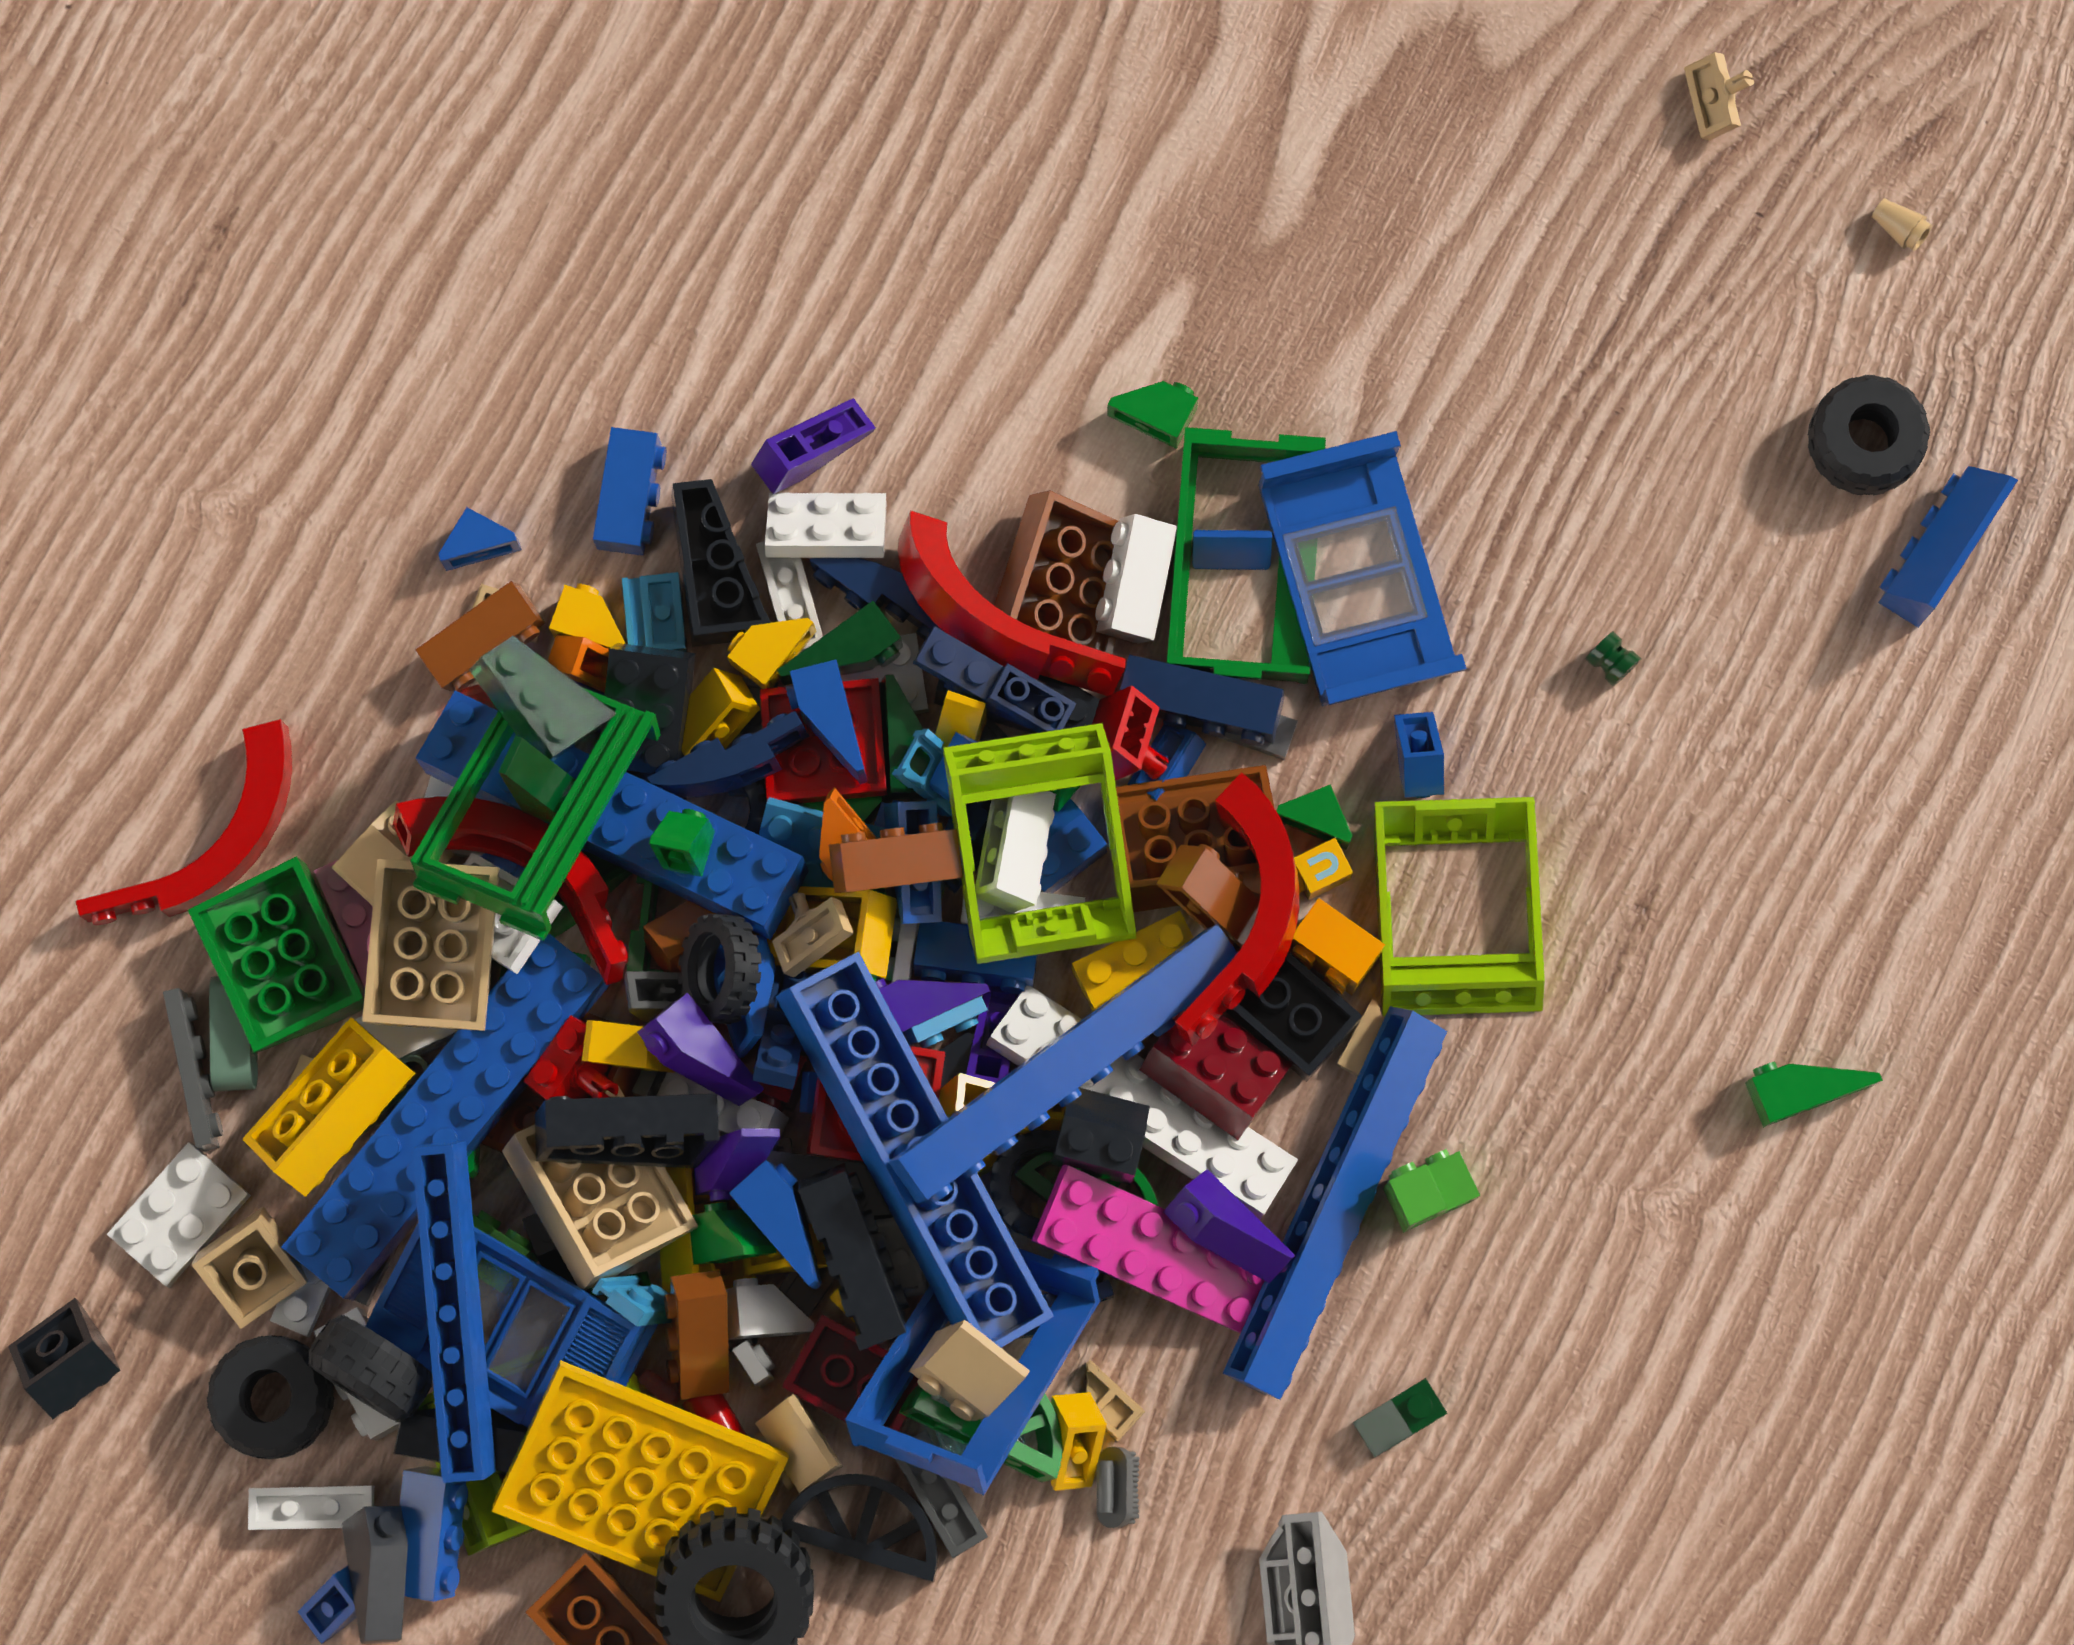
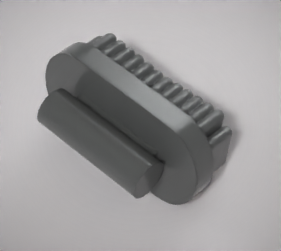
M1123 1447L1105 1448L1100 1453L1097 1464L1096 1513L1101 1524L1108 1528H1122L1127 1524H1135V1519L1139 1518V1495L1137 1493L1138 1483L1136 1482L1139 1481L1137 1477L1139 1476L1138 1461L1140 1458L1135 1457L1136 1453L1134 1451H1128Z

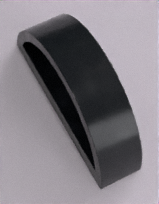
M844 1474L827 1478L801 1493L790 1504L781 1518V1521H783L782 1531L786 1532L788 1529H792L799 1536L801 1542L935 1582L938 1548L929 1518L912 1496L887 1480L865 1474ZM851 1485L870 1486L858 1530L853 1540L828 1491ZM882 1491H886L900 1500L915 1518L867 1544ZM818 1498L836 1534L795 1522V1520L809 1503ZM921 1530L925 1541L926 1562L886 1550V1548Z

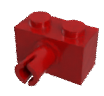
M1132 685L1100 699L1092 725L1100 723L1103 725L1111 750L1115 781L1139 770H1143L1150 778L1157 779L1167 769L1165 764L1169 762L1168 758L1162 756L1149 746L1160 707Z
M572 1015L566 1020L523 1081L546 1100L555 1096H567L571 1099L588 1098L589 1096L593 1098H608L610 1096L604 1090L607 1089L615 1096L618 1095L619 1091L618 1085L604 1075L611 1065L582 1061L586 1023Z

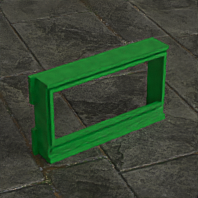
M1185 427L1167 663L1231 678L1292 681L1307 684L1310 674L1309 661L1280 557L1278 559L1271 663L1183 657L1198 457L1270 463L1323 450L1326 446V438L1279 434L1278 442L1232 438V431ZM1318 538L1297 543L1308 582L1315 581Z
M526 663L410 861L416 874L413 886L455 905L459 903L460 899H464L502 915L499 919L501 924L544 941L552 928L547 910L645 737L657 741L660 737L656 714L647 710L646 712L640 711L535 669L532 664ZM537 693L609 723L515 887L510 892L438 861Z

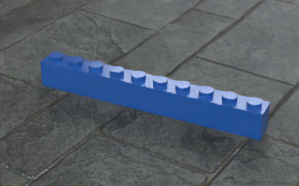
M1218 924L1204 929L888 1163L916 1203L928 1199L933 1204L953 1190L950 1183L960 1175L968 1179L984 1168L986 1164L982 1159L991 1152L995 1151L997 1155H1000L1015 1145L1018 1140L1014 1135L1026 1126L1029 1131H1032L1050 1118L1046 1111L1057 1103L1063 1108L1082 1094L1079 1090L1081 1085L1088 1080L1095 1084L1108 1076L1113 1071L1110 1064L1122 1056L1126 1061L1145 1048L1142 1040L1153 1033L1156 1037H1159L1176 1025L1173 1017L1182 1010H1186L1238 952Z
M1389 1007L1282 1241L1295 1256L1271 1283L1264 1281L1225 1366L1224 1375L1259 1393L1281 1400L1284 1391L1289 1387L1293 1371L1301 1354L1308 1346L1309 1336L1318 1316L1325 1308L1326 1299L1332 1285L1342 1271L1346 1254L1351 1243L1359 1233V1226L1366 1210L1375 1198L1376 1188L1385 1168L1388 1167L1392 1160L1393 1151L1399 1137L1408 1125L1409 1115L1418 1096L1424 1090L1428 1073L1434 1060L1442 1050V1043L1448 1031L1413 1010Z

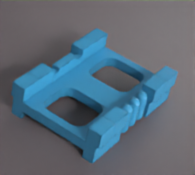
M929 729L915 730L913 734L914 739L898 769H894L892 775L907 788H913L921 797L927 798V801H937V813L939 815L952 817L950 801L933 791L929 783L943 757L944 742ZM918 747L930 757V762L921 777L909 765Z

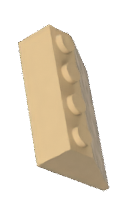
M377 859L362 1022L374 1025L485 1031L496 913L464 899H460L459 903L455 905L415 888L413 882L416 879V874L411 861ZM445 864L498 886L500 870L498 867Z
M620 1088L617 1096L609 1091L605 1092L610 1097H625ZM535 1125L515 1133L502 1150L577 1286L585 1291L594 1287L600 1278L614 1277L698 1227L665 1167L536 1161Z

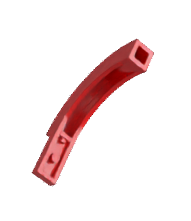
M910 511L898 539L899 564L904 580L912 595L937 626L945 633L1000 665L1005 666L1008 663L1035 680L1038 679L1039 675L1105 696L1114 693L1125 670V658L1042 632L1014 619L995 607L973 588L958 569L948 546V522Z
M279 719L242 729L247 762L242 796L229 825L209 850L191 864L168 876L77 900L76 905L79 916L87 922H93V925H105L116 921V915L131 912L132 915L147 914L155 911V905L159 904L160 911L168 917L187 912L188 909L223 893L237 882L254 865L266 849L284 813L292 776V745L289 727Z
M1242 772L1215 799L1219 817L1227 822L1244 839L1259 865L1261 877L1259 909L1250 934L1240 951L1175 1021L1180 1037L1192 1047L1200 1038L1205 1039L1214 1031L1218 1024V1018L1228 1008L1233 1009L1241 1002L1246 988L1260 997L1282 966L1297 927L1300 907V886L1297 866L1287 831L1270 800Z
M448 796L419 798L396 803L393 826L408 857L413 856ZM475 798L445 850L483 852L510 860L526 868L550 825L513 807ZM581 851L557 894L568 907L605 984L609 985L621 981L625 964L628 963V954L624 943L621 940L617 941L611 930V917L605 908L609 889L598 870Z

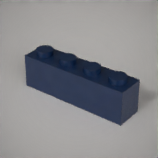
M1129 655L1120 690L1131 685L1160 707L1157 718L1164 719V724L1179 729H1185L1187 724L1201 727L1203 733L1220 738L1225 737L1227 732L1241 736L1240 741L1253 746H1263L1264 742L1274 743L1284 703V689Z

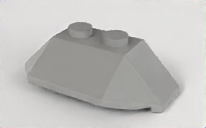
M1323 1512L1282 1515L1278 1522V1528L1271 1536L1259 1559L1267 1644L1352 1645L1355 1631L1348 1560L1345 1548Z

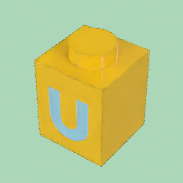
M1336 838L1294 857L1300 893L1304 891L1308 900L1351 880L1354 873Z

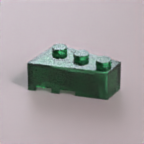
M514 636L481 656L469 670L514 733L524 738L551 761H554L603 728L616 715L613 710Z

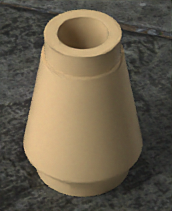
M1886 198L1878 204L1872 214V218L1903 249L1909 247L1913 251L1917 250L1926 240L1932 229V224L1926 221L1927 216L1890 202Z

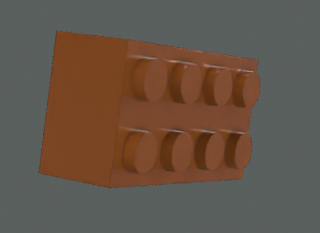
M585 1553L525 1611L555 1645H668L662 1636L663 1628L657 1625V1622L592 1553Z

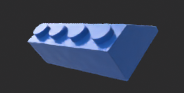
M1968 466L1961 476L1953 473L1941 491L1946 496V499L1940 508L1932 505L1920 525L1926 528L1920 539L1918 540L1912 536L1901 552L1900 557L1904 558L1905 562L1899 571L1891 568L1879 586L1885 592L1878 603L1919 628L1937 607L2018 480L2009 475Z

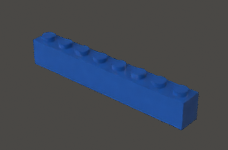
M466 1141L424 1144L412 1148L442 1483L484 1480L496 1472Z

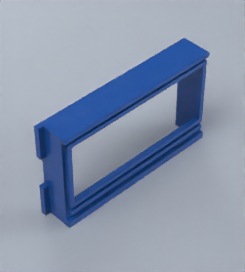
M1018 1248L1039 1289L1057 1295L1050 1308L1054 1317L1039 1326L1018 1361L1030 1372L988 1417L983 1418L962 1455L883 1426L914 1377L909 1372L934 1333L943 1329L949 1321L929 1286L906 1322V1333L896 1338L845 1419L853 1445L857 1447L862 1445L974 1488L976 1493L985 1495L1098 1306L1100 1299L1096 1278L1099 1275V1270L1058 1254H1054L1052 1259H1048Z

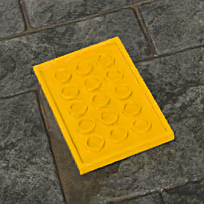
M560 1360L492 1504V1512L657 1576L660 1557L664 1556L665 1546L671 1537H679L680 1528L688 1521H693L696 1525L699 1524L700 1514L712 1510L715 1516L724 1514L725 1507H737V1513L747 1514L748 1509L752 1508L760 1510L762 1515L789 1456L787 1452ZM737 1565L723 1566L708 1572L697 1582L695 1592L720 1602Z

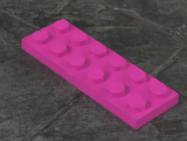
M1062 1165L1031 1241L1075 1261L1095 1267L1102 1273L1234 1332L1241 1333L1264 1280L1193 1242L1163 1212L1165 1209L1069 1165Z

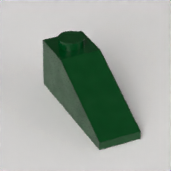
M872 601L777 669V673L784 685L793 684L790 671L832 660H837L841 675L869 671L878 665L886 667L901 654L899 650L903 648L902 639L875 602Z
M888 674L880 681L888 795L884 797L885 799H924L913 788H907L892 775L894 769H898L914 739L913 734L915 730H922L923 727L894 674ZM918 747L910 761V768L921 777L930 762V757Z
M516 735L498 771L523 813L549 823L554 819L575 782V779L524 738Z

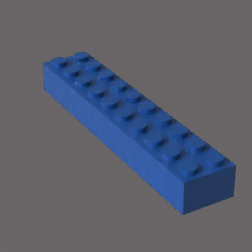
M454 691L416 756V760L425 773L454 787L498 711L458 691ZM519 722L475 798L501 803L521 810L498 773L515 735L524 738L575 780L590 754L523 722ZM625 772L582 848L713 913L743 917L745 919L744 922L751 924L753 932L769 940L772 939L791 905L788 900L789 897H793V894L798 892L809 872L802 855ZM683 809H691L703 813L709 819L715 833L702 877L663 869L649 844L651 835L668 811L682 813Z
M548 933L544 941L540 940L519 973L516 974L508 969L489 992L485 1031L458 1030L281 1248L342 1298L353 1301L418 1222L412 1148L424 1144L466 1141L468 1158L528 1085L523 1082L569 1016L572 1015L582 1020L609 987V985L605 984L601 974Z
M859 951L775 996L950 1324L953 1325L966 1320L1001 1348L1053 1318L1052 1311L978 1173L968 1179L960 1175L950 1183L953 1190L934 1204L930 1199L916 1203L888 1163L948 1119Z

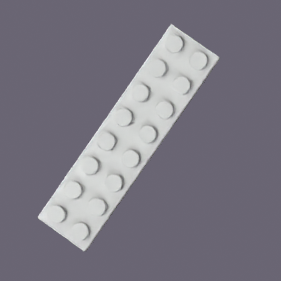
M1026 986L1024 992L1022 991L991 1034L986 1045L1020 1066L1082 1019L1033 987ZM1134 1055L1126 1061L1122 1056L1110 1064L1113 1071L1108 1076L1095 1084L1088 1080L1080 1086V1088L1150 1106L1142 1147L1191 1179H1195L1208 1169L1259 1220L1265 1214L1298 1161L1297 1158L1249 1127L1241 1138L1236 1140L1139 1071L1145 1060L1138 1055Z

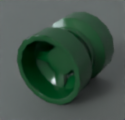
M1614 631L1608 634L1585 658L1593 667L1602 668L1605 672V679L1613 687L1641 661V658L1633 650H1627L1622 647V639Z

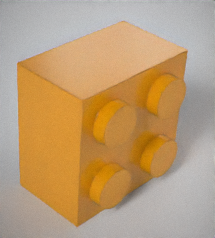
M1318 898L1295 930L1289 952L1309 970L1313 968L1325 976L1322 981L1333 991L1341 995L1346 991L1353 995L1380 957L1385 944Z

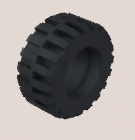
M725 1507L724 1514L715 1516L714 1511L711 1510L700 1514L699 1524L696 1525L693 1521H688L680 1528L679 1537L672 1536L665 1546V1554L660 1557L657 1568L654 1603H656L655 1617L657 1625L663 1627L662 1636L668 1645H798V1638H803L809 1628V1617L812 1616L814 1604L813 1569L810 1568L811 1558L807 1549L800 1547L799 1536L792 1529L783 1532V1521L773 1515L769 1517L768 1521L760 1518L761 1511L752 1508L748 1509L747 1514L737 1513V1507ZM739 1565L751 1568L762 1574L772 1585L774 1596L764 1608L754 1614L744 1617H727L708 1609L697 1597L695 1586L704 1575L716 1568Z

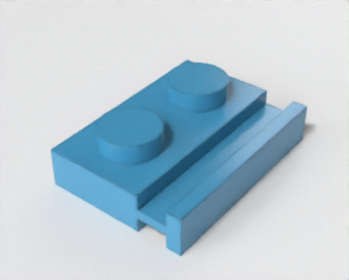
M679 572L639 576V578L633 579L622 578L628 644L687 652Z
M979 996L902 1033L909 1046L919 1043L921 1048H927L944 1040L941 1034L944 1030L954 1026L956 1033H959L978 1024L976 1016L988 1009L982 996Z
M637 1275L600 1278L592 1290V1293L595 1295L608 1296L609 1298L605 1303L635 1326L672 1323V1319H668L666 1316L664 1295L669 1293L653 1284L650 1286H640L638 1283L641 1278Z

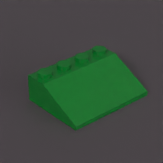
M297 856L188 909L254 1053L327 1027L363 1010L365 987L307 864Z

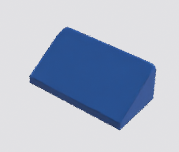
M1193 531L1192 566L1194 569L1267 570L1271 566L1272 532Z
M1164 724L1151 747L1162 756L1168 758L1169 762L1165 764L1167 769L1157 779H1152L1143 770H1139L1133 774L1127 785L1162 780L1163 783L1166 779L1188 776L1205 748L1206 743L1193 731L1186 728H1174ZM1158 788L1147 794L1157 801L1165 790Z

